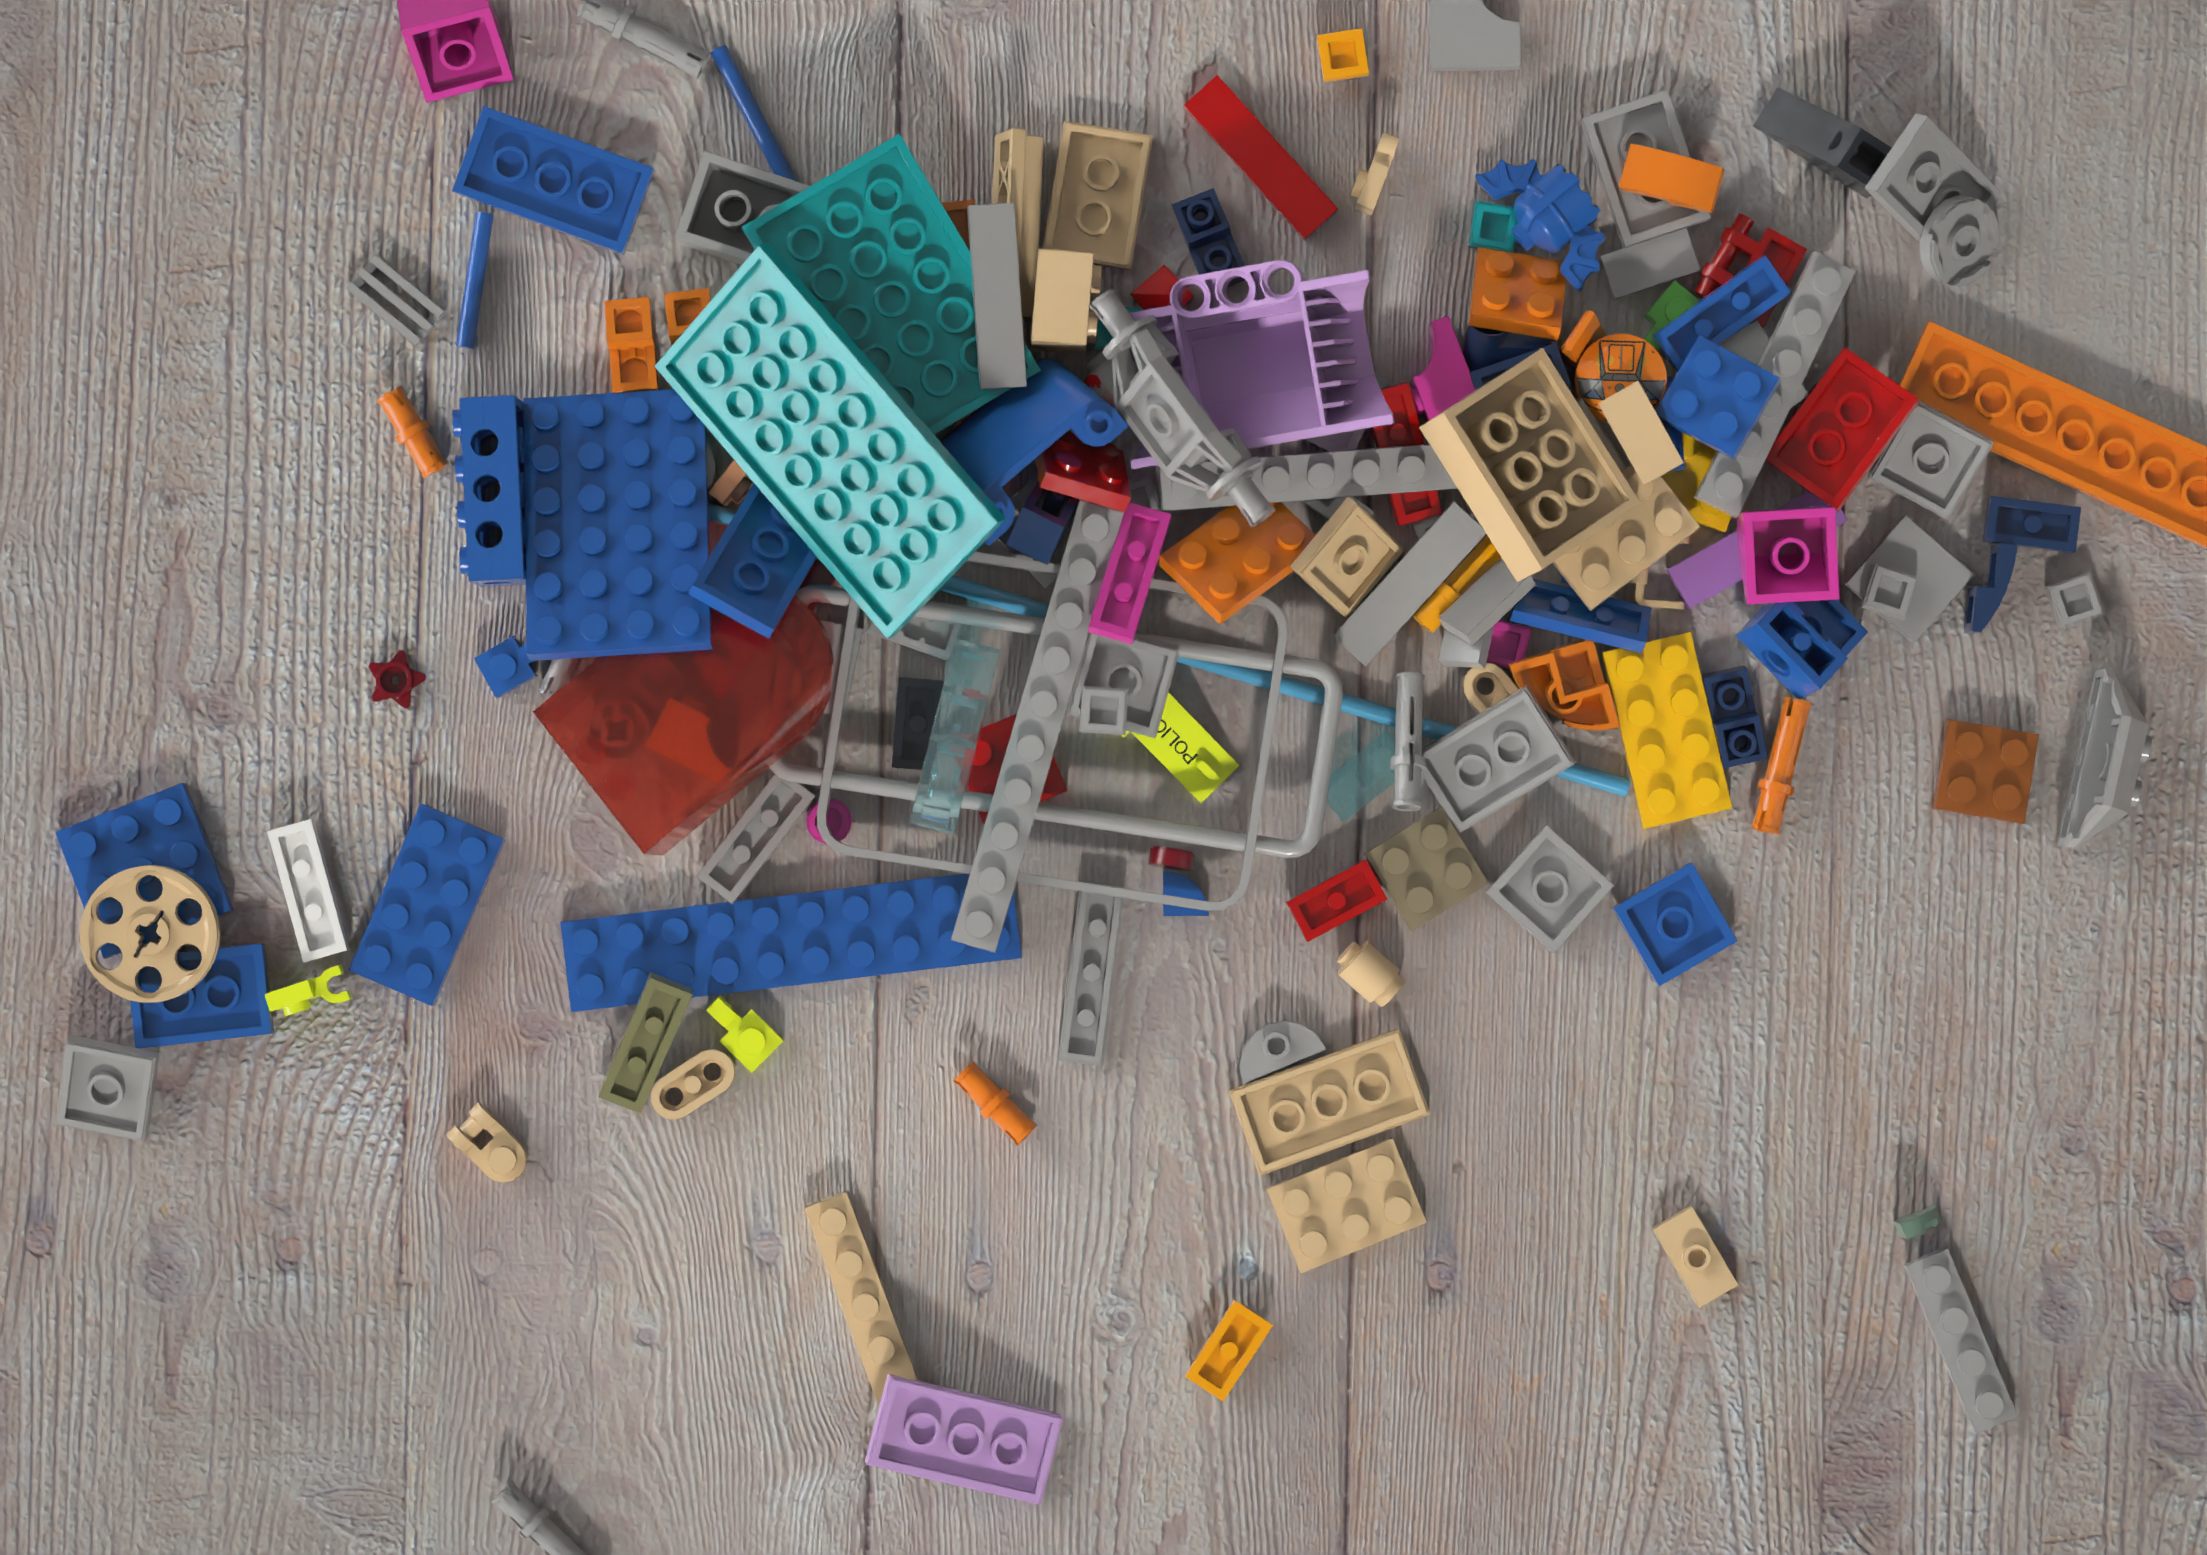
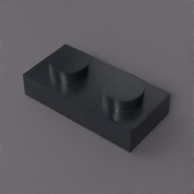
M899 677L892 768L937 771L944 692L943 680Z

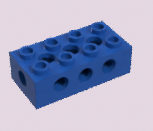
M515 395L459 398L460 409L453 410L452 423L454 436L460 437L462 443V455H455L456 481L464 486V501L457 502V519L459 528H465L467 546L460 547L459 549L461 574H467L468 581L480 587L526 585L523 402ZM497 437L498 447L496 451L489 456H484L483 446L485 442L490 438ZM499 482L501 487L499 496L491 502H486V489L491 484ZM501 527L503 531L501 542L497 546L489 548L487 543L489 533L493 529Z

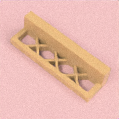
M1012 128L995 135L992 204L1014 203L1022 319H1032L1039 250L1043 137L1026 136V129Z

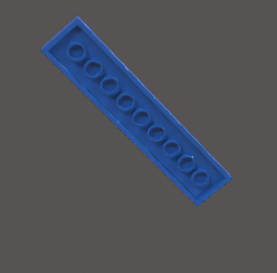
M970 874L735 901L733 904L723 902L560 922L571 1012L636 1005L651 972L693 988L691 998L1019 959L1022 958L1015 894L1013 892L995 953L951 940Z

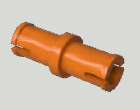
M399 386L394 391L391 390L377 399L378 404L381 405L398 433L395 439L399 445L404 444L420 469L423 478L432 475L431 473L434 474L449 464L428 432V429L431 427L426 419L421 420L405 394L403 386Z
M974 1061L953 1081L982 1109L980 1114L985 1119L990 1117L1014 1141L1016 1146L1038 1126L1009 1098L1011 1093L1006 1088L1001 1090Z

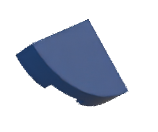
M1163 871L1164 895L1206 901L1199 887L1189 878L1175 872ZM1163 904V916H1209V911Z

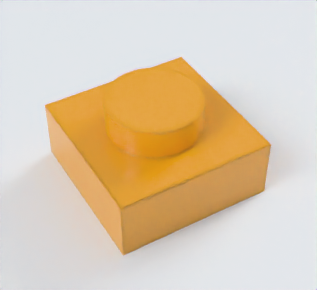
M1362 28L1317 35L1323 83L1368 76L1369 69Z

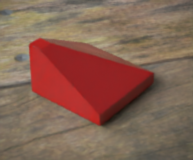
M1163 265L1133 290L1130 295L1143 310L1171 306L1170 292L1173 285L1179 279ZM1188 288L1182 295L1184 307L1194 299V295Z

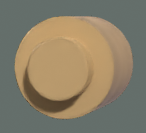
M1354 941L1337 959V962L1341 965L1337 974L1369 1003L1374 1001L1380 1007L1386 1005L1405 983V980L1398 974L1400 969L1369 941H1365L1361 945Z

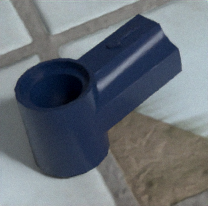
M1468 326L1462 353L1468 368L1478 370L1554 344L1556 340Z

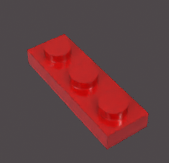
M1401 382L1380 388L1386 403L1393 413L1394 423L1371 427L1376 448L1425 444L1419 428L1420 424L1409 382ZM1437 490L1388 494L1395 522L1398 526L1443 514Z

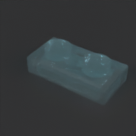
M1387 731L1331 774L1327 803L1342 822H1345L1394 783V770L1390 769V758L1395 756V741Z

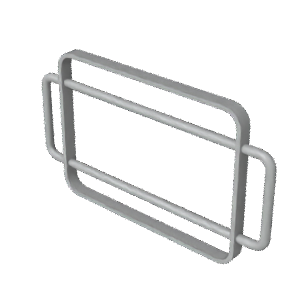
M974 552L967 560L1058 575L1061 566L1059 564L1048 563L1046 565L1040 561ZM1153 579L1150 589L1189 595L1177 582ZM812 584L799 589L784 614L764 744L765 760L770 770L779 778L790 782L821 786L817 809V828L823 841L834 851L849 856L970 874L973 866L970 864L853 847L841 843L833 836L828 823L832 788L983 812L989 811L993 794L835 770L861 607L843 587ZM1258 596L1249 604L1265 608L1274 616L1278 625L1276 653L1136 632L1135 638L1180 650L1178 657L1273 671L1248 834L1045 802L1039 803L1035 820L1243 851L1245 856L1238 888L1230 897L1222 901L1209 902L1019 872L1017 882L1205 911H1220L1235 905L1245 895L1249 885L1254 853L1282 858H1298L1309 853L1318 844L1323 829L1343 699V686L1338 673L1327 663L1315 659L1285 655L1287 621L1282 610L1273 601L1262 596ZM928 601L914 615V617L1040 636L1045 618L935 601ZM813 602L849 607L824 768L793 764L788 762L782 754L803 612ZM1282 673L1316 678L1323 683L1325 688L1305 826L1301 836L1294 840L1257 835Z

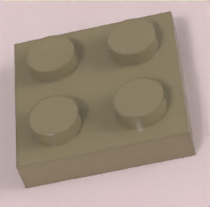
M1441 806L1364 853L1365 858L1410 931L1415 930L1489 884Z

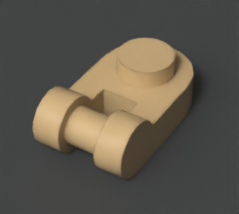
M480 1102L469 1111L471 1116L460 1127L455 1125L446 1134L448 1139L459 1150L465 1153L494 1181L502 1183L513 1181L521 1176L527 1167V1150L523 1144ZM485 1129L494 1138L482 1149L473 1139Z

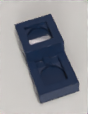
M1998 543L1991 546L1987 587L1975 586L1968 589L1964 634L1973 635L1982 632L1997 611L2012 576L2018 545Z

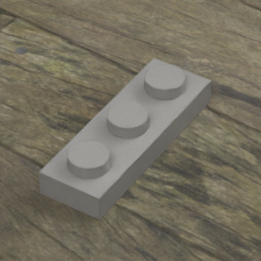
M774 774L696 877L733 904L816 796L800 783L784 780Z

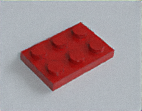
M1844 347L1775 440L1765 461L1828 506L1835 507V511L1839 512L1919 404L1920 400Z

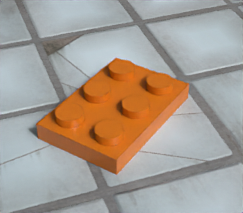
M1282 502L1270 503L1275 508V511L1255 527L1249 525V521L1237 505L1228 506L1162 553L1159 559V566L1219 624L1223 623L1294 570L1290 568L1291 564L1316 536Z

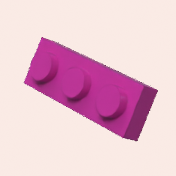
M1129 502L1123 514L1089 623L1088 632L1133 644L1170 525L1171 514Z

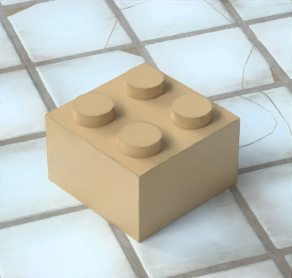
M1038 250L1031 335L1032 350L1086 355L1087 343L1096 344L1098 316L1094 311H1090L1089 306L1091 298L1096 299L1100 296L1102 266L1094 265V253Z

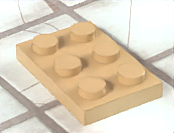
M1632 465L1625 469L1622 474L1641 503L1553 562L1590 611L1700 528L1661 476L1643 485Z
M1392 1137L1266 1188L1300 1274L1427 1223Z

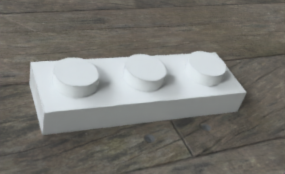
M314 819L267 831L303 963L350 950Z

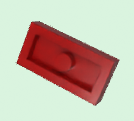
M1364 859L1286 901V904L1305 940L1309 942L1387 900V897L1367 860Z

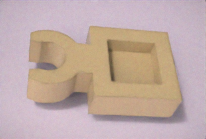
M1383 132L1369 172L1359 170L1350 194L1359 198L1355 207L1356 211L1372 216L1400 138Z

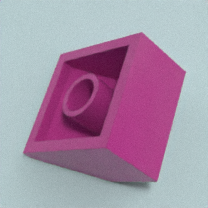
M397 0L401 32L426 103L514 80L492 0Z
M1835 507L1740 512L1737 517L1738 552L1746 604L1839 599Z

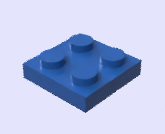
M1699 335L1655 412L1660 421L1735 460L1781 380L1780 377Z
M1692 862L1612 907L1657 986L1663 985L1737 942L1735 935Z

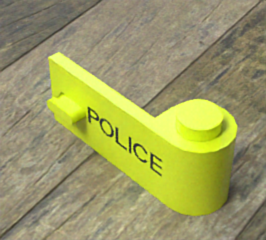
M1169 692L1156 739L1131 732L1200 803L1240 766Z

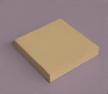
M1347 497L1291 564L1290 568L1332 608L1348 619L1405 549L1357 502Z

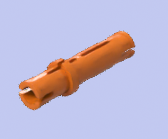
M1786 696L1782 700L1783 704L1764 779H1759L1757 788L1761 790L1754 821L1751 825L1753 830L1768 834L1771 832L1773 835H1780V827L1788 797H1793L1795 787H1792L1791 783L1809 710L1812 707L1811 702L1797 698L1792 700L1791 697Z

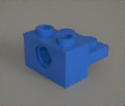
M1835 599L1767 603L1758 610L1735 636L1795 698L1801 699L1824 686L1848 659L1847 655L1868 631Z

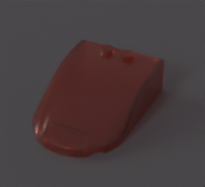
M797 595L793 597L769 639L711 607L713 650L600 656L533 711L643 854L665 855L810 733L823 715L831 695L829 691L832 680V665H834L832 647L827 632L818 616Z

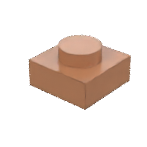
M733 460L708 493L725 507H728L732 500L739 504L748 494L754 482L749 479V476Z

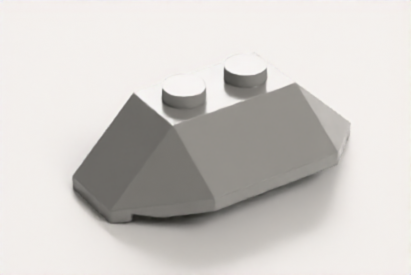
M2103 668L2095 671L2057 841L2058 847L2075 848L2129 814L2130 806L2136 807L2141 795L2142 781L2137 780L2140 762L2145 763L2148 759L2152 737L2146 735L2149 724L2116 672L2112 669Z

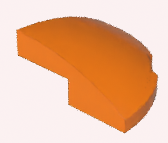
M1582 639L1509 664L1519 689L1528 685L1542 709L1562 720L1563 725L1594 731L1620 727L1609 684L1604 682L1594 641Z

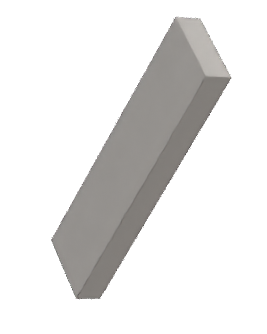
M1014 203L968 205L979 390L1026 387Z
M1453 502L1332 637L1366 667L1486 535L1482 526L1458 504Z
M1081 880V881H1080V882L1093 883V884L1106 885V886L1119 887V888H1125V887H1126V886H1123V885L1107 884V883L1084 881V880ZM1079 891L1058 1056L1059 1061L1103 1066L1124 898Z

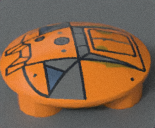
M1630 334L1608 335L1591 344L1581 356L1575 374L1578 397L1583 399L1594 417L1606 423L1608 421L1598 405L1599 402L1639 381L1655 410L1663 399L1667 384L1666 368L1657 349L1646 340Z

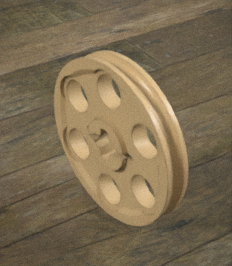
M145 865L123 870L108 878L95 890L88 900L80 923L81 950L93 976L112 993L136 1002L155 1003L166 1001L194 988L211 969L220 944L219 918L207 892L188 875L165 866ZM146 875L155 876L162 883V895L156 901H146L139 894V882ZM108 897L117 899L123 907L121 919L114 924L103 921L99 915V905ZM187 898L198 901L202 907V917L194 925L182 922L178 916V906ZM164 911L163 916L157 923L158 928L156 930V933L161 937L160 942H150L142 948L137 957L136 954L141 949L144 934L139 931L140 926H150L154 921L158 920L161 912ZM106 943H113L121 949L123 955L122 962L116 969H107L99 962L98 952ZM192 944L200 950L202 961L197 969L187 970L180 966L177 954L183 945ZM147 966L156 968L162 976L160 988L152 993L141 989L137 980L140 970Z

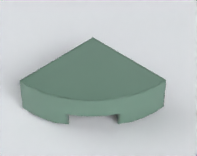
M1933 1205L1896 1219L1893 1222L1898 1235L1911 1240L1925 1234L1927 1228L1939 1226L1942 1220L1937 1206Z

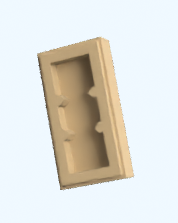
M1692 1206L1685 1208L1651 1228L1697 1307L1701 1308L1738 1286L1734 1276Z

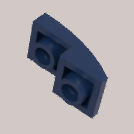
M1214 188L1172 204V209L1198 275L1245 266ZM1243 277L1234 278L1227 287L1245 281Z
M1742 665L1701 675L1723 769L1768 759L1760 716L1755 709L1748 668Z

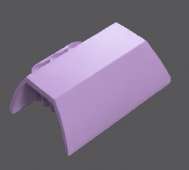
M1276 260L1185 277L1178 280L1172 287L1170 292L1171 306L1130 313L1135 321L1149 315L1155 316L1158 321L1156 327L1179 353L1171 362V367L1180 374L1187 389L1199 405L1208 412L1215 427L1219 431L1233 427L1247 449L1394 423L1393 413L1386 403L1374 374L1363 313L1365 291L1370 281L1369 270L1306 281L1303 271L1297 265L1287 261ZM1281 269H1288L1294 276V286L1289 293L1278 295L1272 288L1273 275ZM1243 277L1248 282L1249 294L1244 301L1233 303L1228 298L1227 286L1232 279ZM1197 285L1204 293V302L1199 309L1189 311L1183 305L1182 295L1188 287ZM1141 442L1134 458L1130 460L1131 468L1138 469L1158 465Z

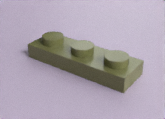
M650 973L601 1085L599 1098L641 1114L693 995V988L655 973Z

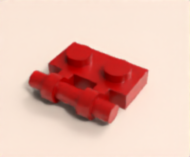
M1739 213L1731 228L1726 227L1719 238L1722 244L1712 262H1706L1700 272L1702 280L1695 294L1704 298L1732 278L1734 275L1727 272L1738 251L1750 257L1744 268L1759 257L1766 256L1787 286L1808 249L1769 227L1764 231L1759 242L1753 240L1747 235L1754 221ZM1777 304L1749 324L1757 321L1763 329Z

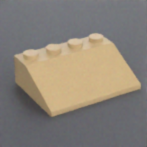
M1543 348L1419 427L1517 582L1544 569L1641 503Z

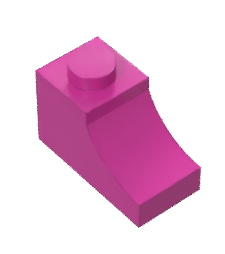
M1449 316L1432 321L1428 326L1432 345L1430 360L1426 370L1422 374L1413 377L1410 381L1413 388L1411 393L1417 416L1423 415L1425 423L1475 391L1468 366Z

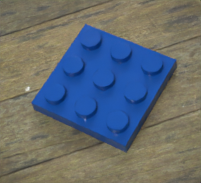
M186 783L175 785L55 832L84 909L95 890L113 875L134 867L158 865L181 871L200 884L211 898L218 916L234 910ZM146 875L139 882L138 890L143 899L152 902L160 898L163 886L157 877ZM112 897L105 898L98 908L101 919L109 924L118 922L123 914L121 903ZM184 899L178 906V916L182 922L194 925L202 917V907L194 899ZM164 911L161 912L158 920L154 921L150 926H140L139 931L144 934L143 945L161 938L156 933V930L158 928L157 923L163 916ZM106 943L100 948L103 959H108L122 953L121 949L113 943Z

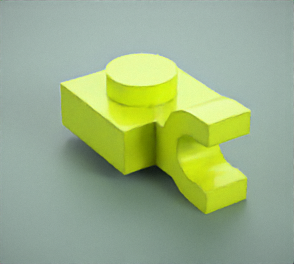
M342 965L325 970L321 976L264 994L269 1011L283 1009L286 1017L310 1009L309 1000L322 996V998L331 1003H341L353 999L350 991L337 994L330 989L331 979L344 974Z
M719 995L706 1009L717 1022L728 1030L720 1039V1042L751 1073L784 1041L753 1008L742 1017Z

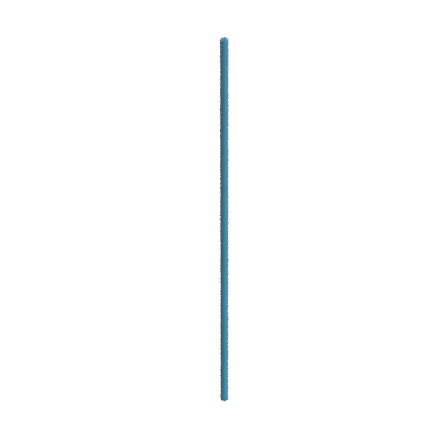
M709 502V521L728 526L737 510ZM953 575L939 589L940 591L1020 615L1045 618L1049 604ZM1178 657L1177 662L1270 690L1272 671ZM1281 675L1279 693L1323 706L1325 688ZM1343 693L1342 712L1395 727V708ZM1423 717L1422 736L1437 740L1457 727ZM1577 763L1556 775L1624 797L1627 795L1631 781L1630 779Z

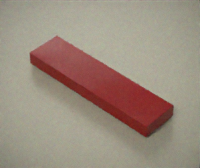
M1218 75L1184 104L1183 108L1304 241L1338 211L1336 205Z

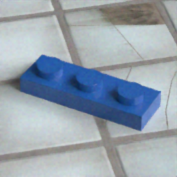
M1761 256L1654 333L1652 338L1678 373L1699 335L1720 345L1788 296L1791 291L1768 258Z
M1533 579L1536 585L1512 607L1510 621L1642 653L1645 647L1652 611L1651 607L1610 597L1590 611L1573 588Z

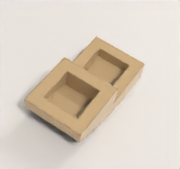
M1639 381L1598 403L1643 485L1684 464Z

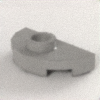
M1289 1021L1266 1024L1250 1036L1242 1049L1239 1063L1242 1083L1244 1084L1326 1050V1047L1316 1033L1302 1024Z

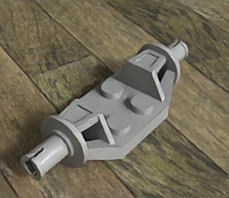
M1113 289L1097 297L1089 307L1096 313L1113 336L1111 342L1104 348L1102 353L1107 360L1112 359L1115 407L1167 478L1207 492L1206 495L1211 501L1230 495L1249 521L1251 527H1255L1273 514L1275 508L1270 505L1251 479L1262 465L1261 460L1258 456L1252 458L1233 427L1219 431L1211 421L1205 408L1199 405L1187 389L1180 374L1170 365L1179 353L1156 327L1158 321L1155 316L1149 315L1135 321ZM1131 348L1139 369V372L1136 375L1134 373L1133 362L1130 351ZM1209 459L1227 474L1220 477L1200 465Z

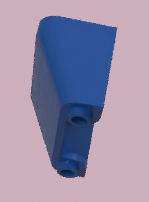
M1049 358L1038 359L1036 363L1041 371L1026 379V387L1011 388L981 406L940 441L1006 518L984 542L987 545L992 544L1007 531L1013 523L1015 516L1014 505L1001 487L1069 429L1082 442L1096 447L1104 446L1129 427L1109 403L1059 361Z

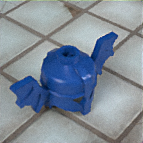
M1534 159L1520 166L1509 165L1504 160H1500L1491 171L1475 175L1477 183L1494 200L1513 193H1522L1516 198L1514 203L1517 225L1510 231L1525 250L1528 251L1533 246H1537L1551 253H1557L1569 243L1571 244L1569 253L1561 264L1560 270L1567 281L1578 292H1581L1587 278L1592 273L1600 271L1597 250L1599 245L1605 241L1604 233L1594 231L1590 227L1597 220V215L1601 210L1596 204H1591L1592 198L1588 192H1583L1579 188L1580 180L1573 172L1567 174L1566 169L1562 165L1557 164L1543 176L1539 173L1536 160Z

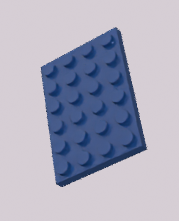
M674 389L523 398L527 656L529 660L713 650L712 609L707 604L688 595L692 584L710 556L707 427Z

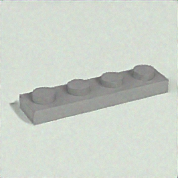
M1944 1247L1903 1264L1972 1431L1978 1434L2017 1418L2018 1415L1949 1249Z

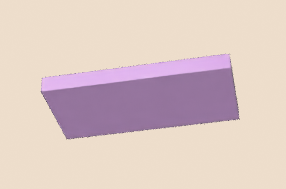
M887 1374L865 1463L869 1466L1041 1505L1064 1416L1046 1410Z

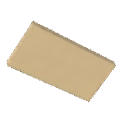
M1399 1029L1228 1090L1259 1176L1430 1115Z

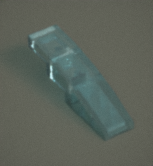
M960 639L955 640L920 776L910 824L955 834L988 707L989 695L1000 657V649Z

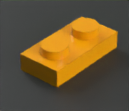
M1234 1299L1186 1372L1185 1377L1224 1402L1273 1327V1324Z

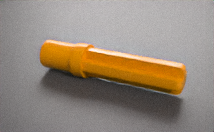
M1487 534L1412 615L1431 634L1441 625L1438 617L1501 558Z

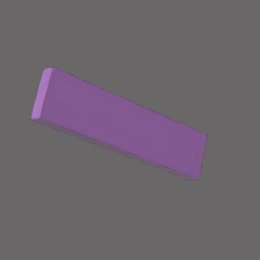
M1807 491L1777 509L1830 506ZM1842 509L1839 512L1835 511L1836 527L1848 521ZM1738 531L1666 570L1687 609L1696 606L1742 580L1738 552Z

